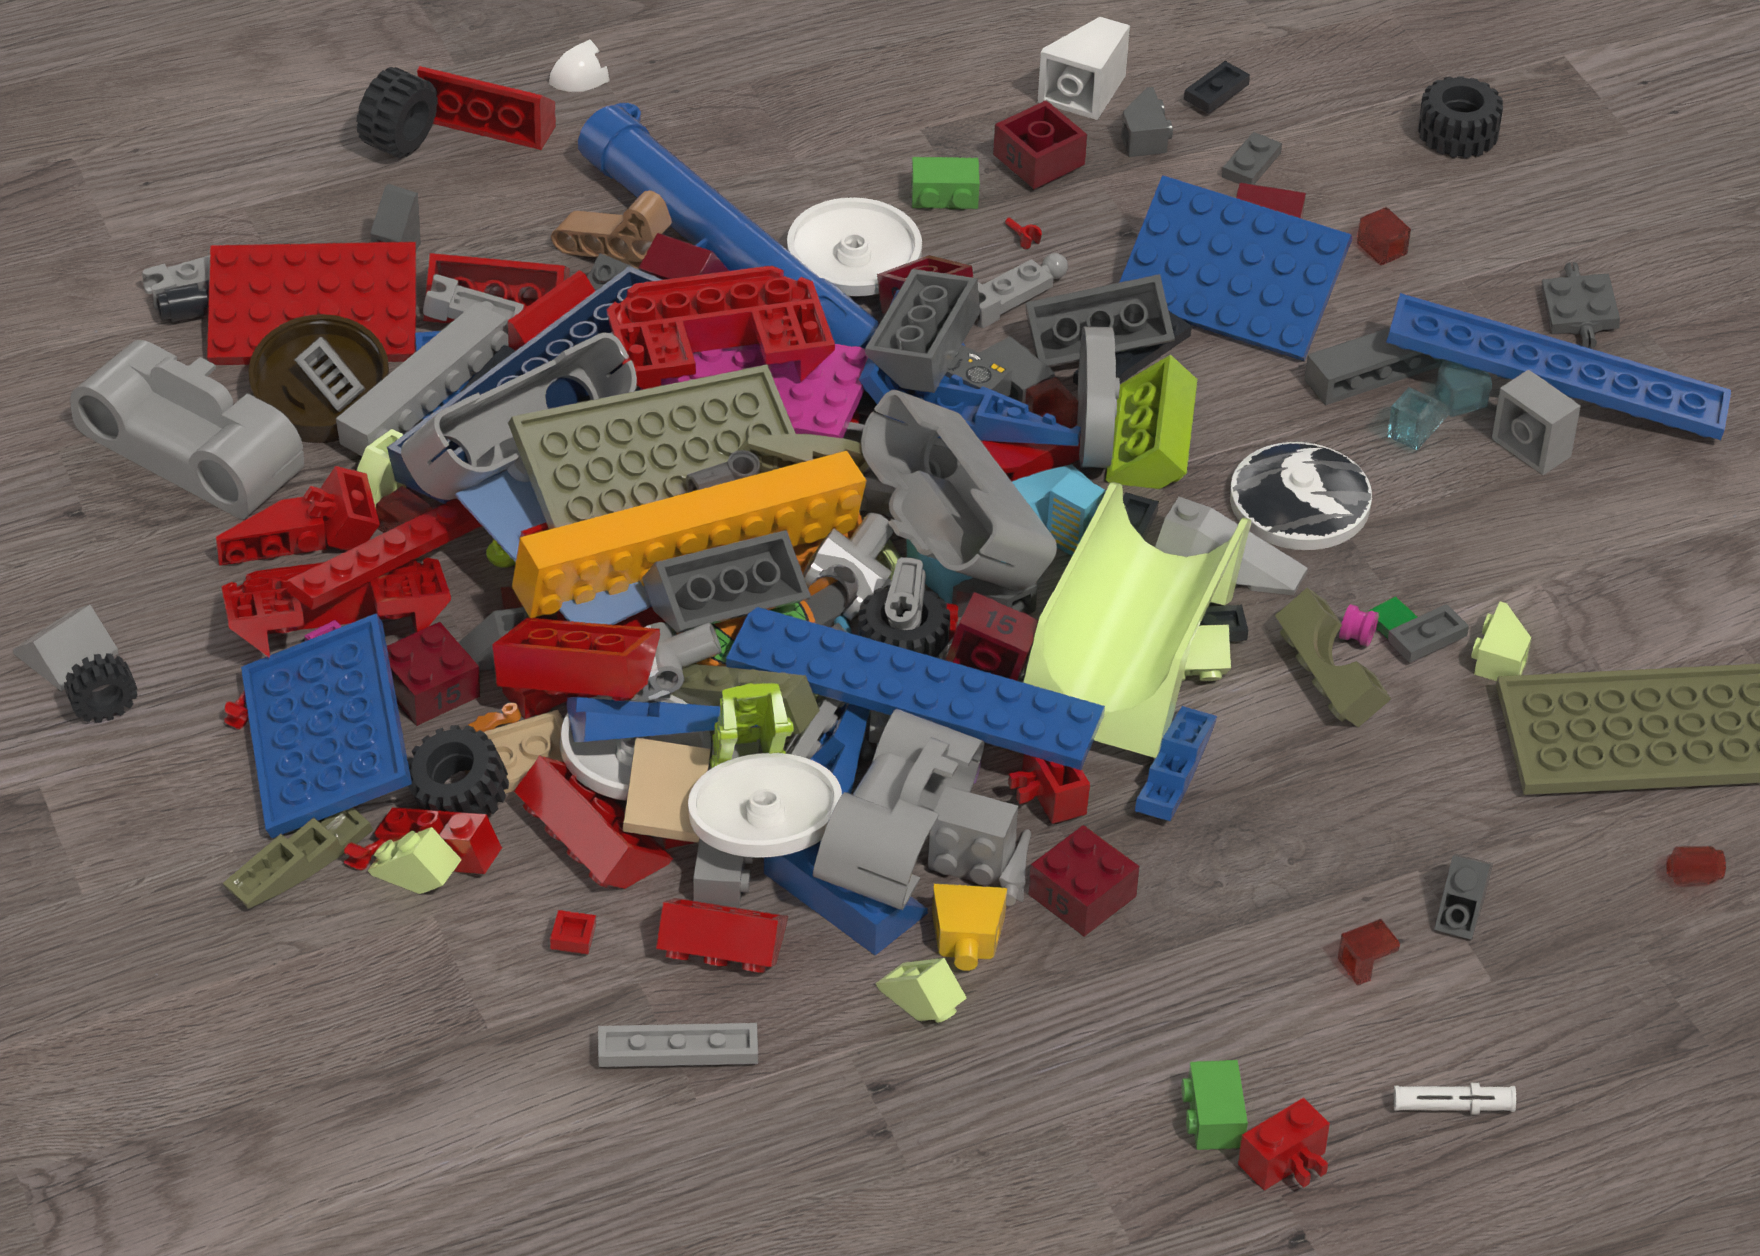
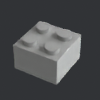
M1527 370L1500 388L1492 439L1544 475L1571 457L1581 406L1532 371Z
M945 786L934 809V812L939 813V817L930 831L928 869L970 880L981 885L1001 888L999 877L1015 852L1018 806Z

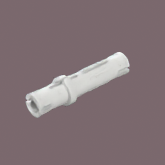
M1470 1083L1469 1087L1394 1086V1111H1470L1471 1115H1479L1480 1111L1504 1110L1515 1112L1516 1088L1515 1086L1480 1087L1479 1083ZM1417 1097L1450 1098V1100L1417 1099ZM1459 1098H1492V1100H1460Z

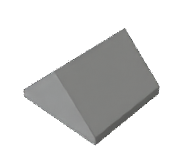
M87 605L70 611L15 647L13 653L57 689L63 691L65 689L64 682H67L66 675L68 672L73 673L72 667L75 664L81 667L83 665L82 659L88 657L89 662L93 661L95 654H101L102 659L105 658L106 653L116 656L118 648L92 606Z

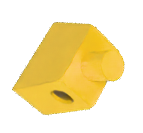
M934 884L932 916L938 953L943 957H955V966L963 971L975 969L978 965V959L993 958L1005 920L1007 888Z

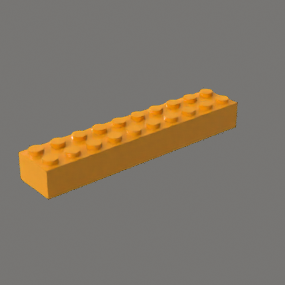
M843 451L523 536L519 540L512 588L529 617L534 618L559 611L562 607V602L574 599L576 604L592 601L596 593L607 590L610 595L625 592L629 584L639 581L645 586L642 577L655 562L787 530L792 546L812 543L818 539L826 538L833 528L841 534H845L855 530L867 480L848 451Z

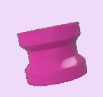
M1350 604L1341 623L1339 638L1344 640L1353 638L1358 640L1360 645L1368 647L1377 627L1379 613L1374 611L1365 613L1360 611L1358 606Z

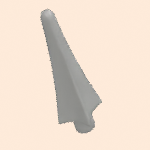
M1029 829L1023 831L1013 856L999 877L1001 888H1007V906L1014 905L1016 899L1021 902L1024 901L1026 859L1031 837Z

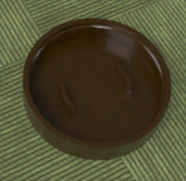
M326 314L303 316L279 325L260 341L252 354L249 364L251 395L283 413L296 428L301 441L306 443L339 441L336 418L390 374L386 351L379 339L369 329L351 319ZM320 337L329 343L365 388L362 393L340 412L336 410L295 361L300 354ZM327 354L313 366L314 370L329 359ZM335 364L320 375L322 380L337 368ZM343 373L327 386L330 389L345 377ZM349 382L335 394L337 399L339 400L353 388V385Z

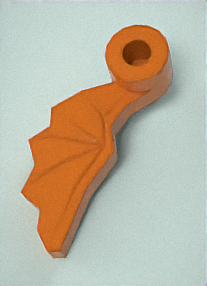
M508 703L503 706V713L488 712L485 716H478L468 726L474 727L476 732L479 730L485 732L495 729L496 726L501 724L518 722L521 714L516 703Z

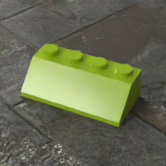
M1171 354L1120 384L1110 468H1107L1106 480L1109 483L1116 482L1126 486L1161 489L1172 482L1179 481L1187 474L1198 379Z

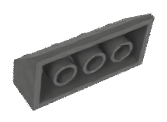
M912 269L866 346L865 354L901 388L935 393L980 314L978 278Z
M1160 274L1026 302V316L1036 357L1049 367L1079 361L1083 327H1112L1115 339V353L1175 341Z
M787 530L655 562L642 577L654 612L678 633L691 630L706 623L715 624L747 616L748 613L757 607L770 610L811 598Z

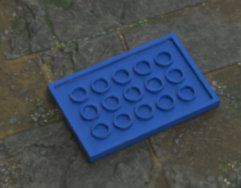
M1162 175L1120 282L1160 274L1168 310L1188 324L1305 362L1353 238L1351 234Z
M377 613L272 654L270 658L267 656L241 667L265 829L271 838L301 828L313 817L318 821L412 784L383 623Z

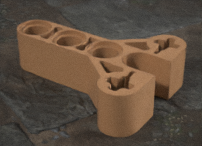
M649 190L644 191L623 215L573 211L552 232L551 239L554 246L562 253L597 258L601 253L639 269L656 234H662L671 225L672 221L664 199L659 194Z

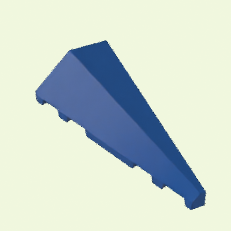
M955 374L951 378L944 376L935 393L917 391V398L958 412L982 441L1078 446L1081 427L1067 428L1056 423L1055 416L1046 413L1041 417L1029 412L1028 405L984 386L980 389H975L963 384L962 377Z
M581 697L567 698V711L574 742L715 730L714 724L718 722L720 714L719 706L667 702L646 703Z
M845 703L838 709V712L841 714L840 719L836 720L833 726L821 736L819 740L821 745L810 760L821 764L837 778L842 794L844 792L851 794L869 709Z

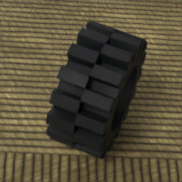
M106 653L104 659H102L101 654H95L94 660L90 662L88 657L82 659L83 665L81 667L75 664L72 667L73 673L68 672L66 675L67 682H64V688L72 709L77 717H83L84 721L90 722L92 717L95 723H102V717H107L108 721L113 720L112 714L116 712L120 716L126 713L124 706L131 708L134 704L132 699H136L138 695L136 691L138 690L127 662H124L120 656L114 659L113 654ZM109 685L108 687L100 691L92 692L94 689L100 686Z

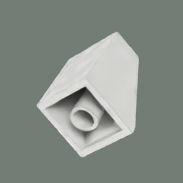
M1098 17L1044 47L1040 58L1037 103L1047 100L1055 108L1098 120L1126 76L1130 25Z

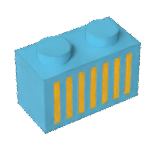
M1072 471L1050 490L1047 529L1055 538L1057 548L1073 556L1106 492L1105 489Z

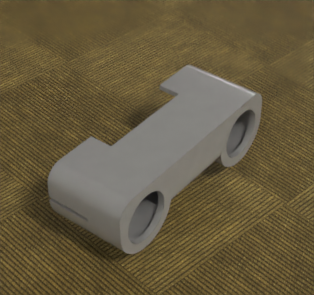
M600 333L563 351L554 360L480 395L478 392L441 410L404 442L401 449L403 461L416 483L426 493L439 499H457L455 496L457 492L473 487L505 469L516 480L529 482L530 479L508 425L511 417L548 409L545 398L546 390L550 382L558 378H570L577 381L586 389L591 400L634 392L637 383L635 367L630 360L611 375L610 372L628 359L629 355L616 336L610 333ZM449 439L463 449L469 464L458 458L452 449L444 452L433 463L431 460L449 446L446 440Z
M135 340L72 391L70 396L72 418L74 424L83 435L240 519L248 517L304 467L303 444L290 420L273 406L248 393L233 405V399L229 391L221 383L208 377L216 369L215 364L202 357L187 366L177 361V356L148 341Z
M898 390L887 392L874 408L878 413L871 412L865 423L861 446L867 464L881 483L896 488L889 502V510L895 520L891 519L888 522L898 536L910 540L920 554L937 559L949 570L1014 591L1026 589L1034 584L1053 561L1057 550L1056 540L964 418L958 412ZM939 436L960 462L956 471L946 479L933 476L929 469L930 450Z
M896 709L887 722L872 764L853 795L846 792L841 795L831 814L819 847L813 877L903 910L920 881V877L913 875L912 872L921 848L939 817V813L934 812L945 786L971 792L982 757L984 741Z

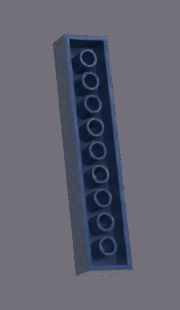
M627 267L389 445L387 450L395 481L443 504L449 502L450 500L431 496L416 483L401 455L404 442L441 410L478 392L480 395L554 360L563 351L600 333H610L613 335L607 316V308L614 302H622L627 297V290L634 284L662 279L633 267ZM622 364L616 367L612 372H610V374L612 375L615 371L622 367ZM558 378L550 382L545 398L548 409L578 403L589 394L577 381L570 378ZM446 439L449 446L431 460L433 463L444 452L452 449L458 458L469 464L463 449L449 439Z

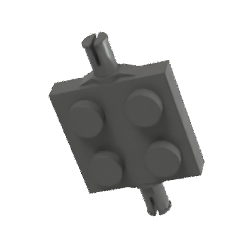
M1569 262L1564 267L1567 277L1542 279V294L1551 333L1580 334L1583 347L1588 348L1589 343L1591 349L1597 344L1594 333L1601 330L1618 329L1620 326V316L1609 273L1581 276L1578 264L1573 262L1572 267L1571 262Z

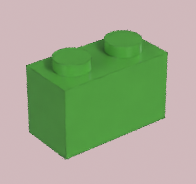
M912 157V208L978 209L980 185L978 158Z
M1238 1060L1190 1062L1188 1078H1182L1181 1091L1183 1102L1190 1103V1110L1186 1111L1187 1133L1194 1134L1196 1150L1240 1148L1242 1134L1247 1132L1248 1121Z

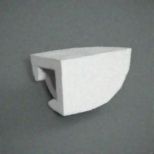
M588 40L565 52L555 63L550 73L549 84L558 90L583 92L609 82L607 66L601 68L595 56L599 52L595 44Z

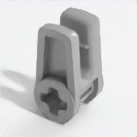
M902 557L897 560L885 603V612L889 625L895 629L912 630L920 626L926 579L921 560ZM904 609L909 610V611H905V612H904L903 617H898V616H897V615H901V614L903 613V610H904Z

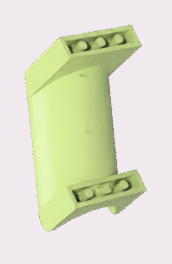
M1116 482L1110 483L1039 618L1023 683L1105 706L1104 717L1094 741L1156 758L1160 752L1162 738L1172 722L1191 642L1210 602L1225 606L1232 601L1251 526V519L1243 517L1229 541L1209 553L1188 557L1164 553L1145 542L1131 525L1123 503L1122 485Z

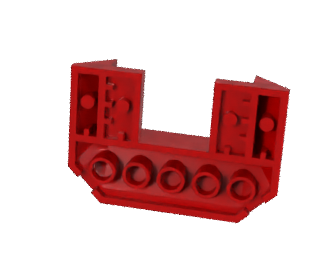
M772 265L636 283L627 290V297L622 302H614L607 308V316L612 333L621 341L629 355V358L621 364L623 366L628 361H632L636 371V385L643 390L661 386V379L695 375L696 362L693 356L695 352L759 344L766 365L794 361L799 379L802 382L835 350V342L813 281L803 277L796 281L784 276L782 269Z
M425 558L423 563L411 560L313 610L287 592L288 580L322 563L257 570L247 574L246 581L239 586L235 582L221 586L229 629L269 658L268 634L320 628L334 620L340 625L351 624L376 613L381 620L411 616L415 632L429 627L451 601L450 591L439 559Z

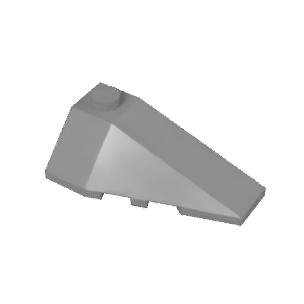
M1178 497L1164 519L1155 548L1164 553L1184 557L1209 553L1229 541L1238 524L1211 507ZM1249 531L1236 584L1247 585L1251 591L1294 595L1306 576L1308 568Z

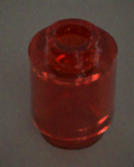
M1676 846L1672 854L1667 856L1666 871L1669 877H1673L1677 885L1713 884L1716 880H1722L1725 876V855L1722 850H1715L1713 846Z

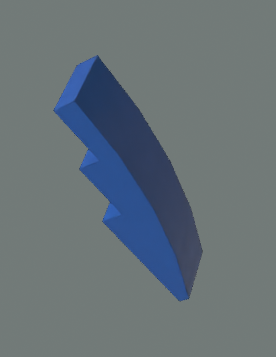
M1184 706L1180 708L1162 738L1160 752L1152 763L1147 782L1137 797L1136 812L1167 821L1172 820L1205 751L1217 720L1216 715Z

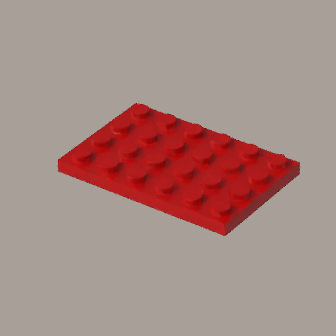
M416 242L210 246L207 359L209 362L215 365H249L257 345L273 329L295 318L319 314L341 316L365 326L382 343L388 357V362H405L416 352Z

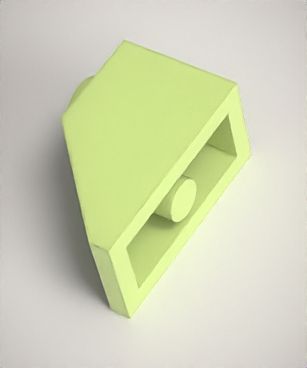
M945 958L902 963L875 983L883 994L917 1021L935 1020L936 1023L945 1021L957 1012L955 1007L966 999Z

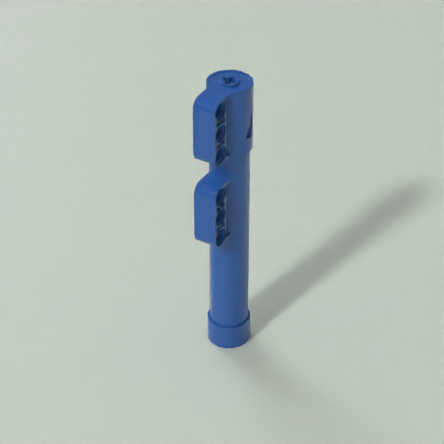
M617 105L605 106L596 111L586 121L578 138V150L585 159L605 176L614 178L636 198L644 191L649 190L659 194L666 203L672 221L670 226L692 245L713 251L729 271L772 265L782 269L784 276L796 281L800 277L813 281L835 344L866 348L880 324L875 318L832 282L820 278L650 136L647 128L625 109Z

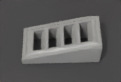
M322 337L295 359L339 412L365 390L339 355ZM327 354L329 359L314 370L313 366ZM335 364L337 368L322 380L320 375ZM343 373L345 377L330 389L327 385ZM350 382L353 388L338 400L335 394Z

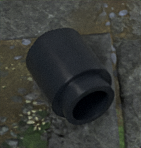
M197 283L164 289V293L156 294L158 311L162 321L170 320L172 323L204 316L203 309L209 308L205 288L199 289Z

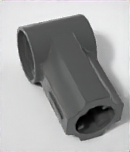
M735 451L729 456L727 462L687 474L686 485L688 493L757 475L760 467L759 459L749 451Z

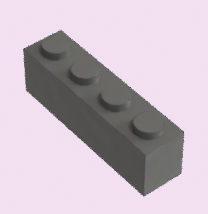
M1389 327L1308 354L1304 380L1325 405L1441 367L1443 366L1444 359H1436L1428 354L1410 349H1401L1396 345L1387 343Z

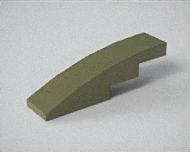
M772 434L748 437L737 450H745L755 454L760 462L759 470L764 472L843 451H848L862 474L869 467L863 456L860 442L821 435Z
M353 807L326 817L321 823L313 817L289 839L285 838L282 834L277 836L224 881L223 885L249 909L285 892L326 867L344 854V849L350 842L357 844L373 831L372 826Z

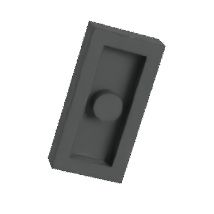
M1253 132L1224 165L1222 178L1238 184L1255 185L1281 154L1282 143Z
M1445 604L1389 630L1388 642L1411 663L1466 637L1469 625L1448 604Z

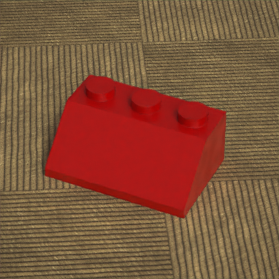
M580 270L509 319V347L515 351L593 294L595 289L585 273Z
M673 898L663 902L656 949L666 950V957L689 960V954L704 956V963L710 965L727 966V961L729 960L742 962L743 970L765 972L766 967H773L777 964L788 916Z

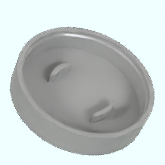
M1083 327L1078 373V426L1081 427L1079 464L1081 468H1110L1117 399H1119L1120 390L1119 378H1116L1115 339L1112 327Z

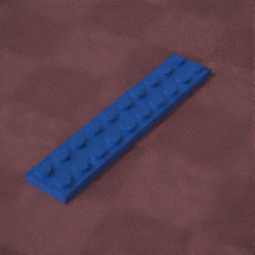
M1402 293L1399 295L1387 343L1396 345L1401 349H1410L1428 354L1436 359H1445L1462 364L1470 369H1479L1496 374L1498 377L1505 379H1515L1525 371L1530 370L1569 398H1578L1595 403L1603 408H1612L1629 413L1637 418H1646L1663 423L1668 427L1684 429L1702 437L1721 440L1723 436L1731 396L1730 389Z
M760 607L748 613L726 658V667L806 675L811 690L815 694L892 715L896 709L983 740L985 743L1081 770L1105 711V706Z

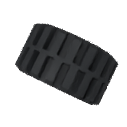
M389 67L385 71H381L366 89L358 108L356 120L358 124L356 128L361 141L398 158L411 155L424 142L432 128L438 104L436 88L433 87L431 82L397 67Z
M1450 76L1444 77V80L1434 81L1432 85L1427 86L1422 96L1418 132L1420 133L1421 140L1426 142V146L1430 149H1436L1437 153L1442 155L1448 154L1450 157L1456 158L1457 156L1471 158V155L1479 156L1484 151H1490L1498 141L1503 112L1502 97L1498 96L1499 92L1495 88H1490L1488 83L1479 82L1478 79L1472 77L1469 79L1464 78V76H1457V78Z
M887 585V589L878 588L874 590L873 595H868L864 599V604L859 609L858 636L942 660L946 659L949 648L950 611L946 609V602L943 599H938L937 593L934 591L927 592L924 589L921 623L918 628L912 630H899L889 625L885 612V603L890 585ZM904 609V610H903V613H902L901 615H897V616H898V617H903L904 612H905V611H909V610Z
M451 725L450 730L444 731L442 727L435 730L436 735L432 737L427 735L421 739L423 744L421 746L416 745L411 751L414 758L407 759L412 782L408 787L421 810L494 814L499 809L496 804L504 802L507 796L504 790L509 789L508 772L491 739H488L483 731L479 730L476 732L474 727L467 725L461 730L459 725ZM470 770L460 781L444 784L453 774Z

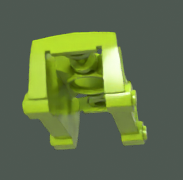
M749 683L722 690V698L719 700V719L714 724L715 734L712 736L714 755L710 759L711 769L723 762L732 760L735 744L757 742L759 739L763 753L786 754L785 750H783L787 736H791L792 732H794V727L790 718H787L779 684ZM755 725L760 726V728H751V727H752V726H755Z

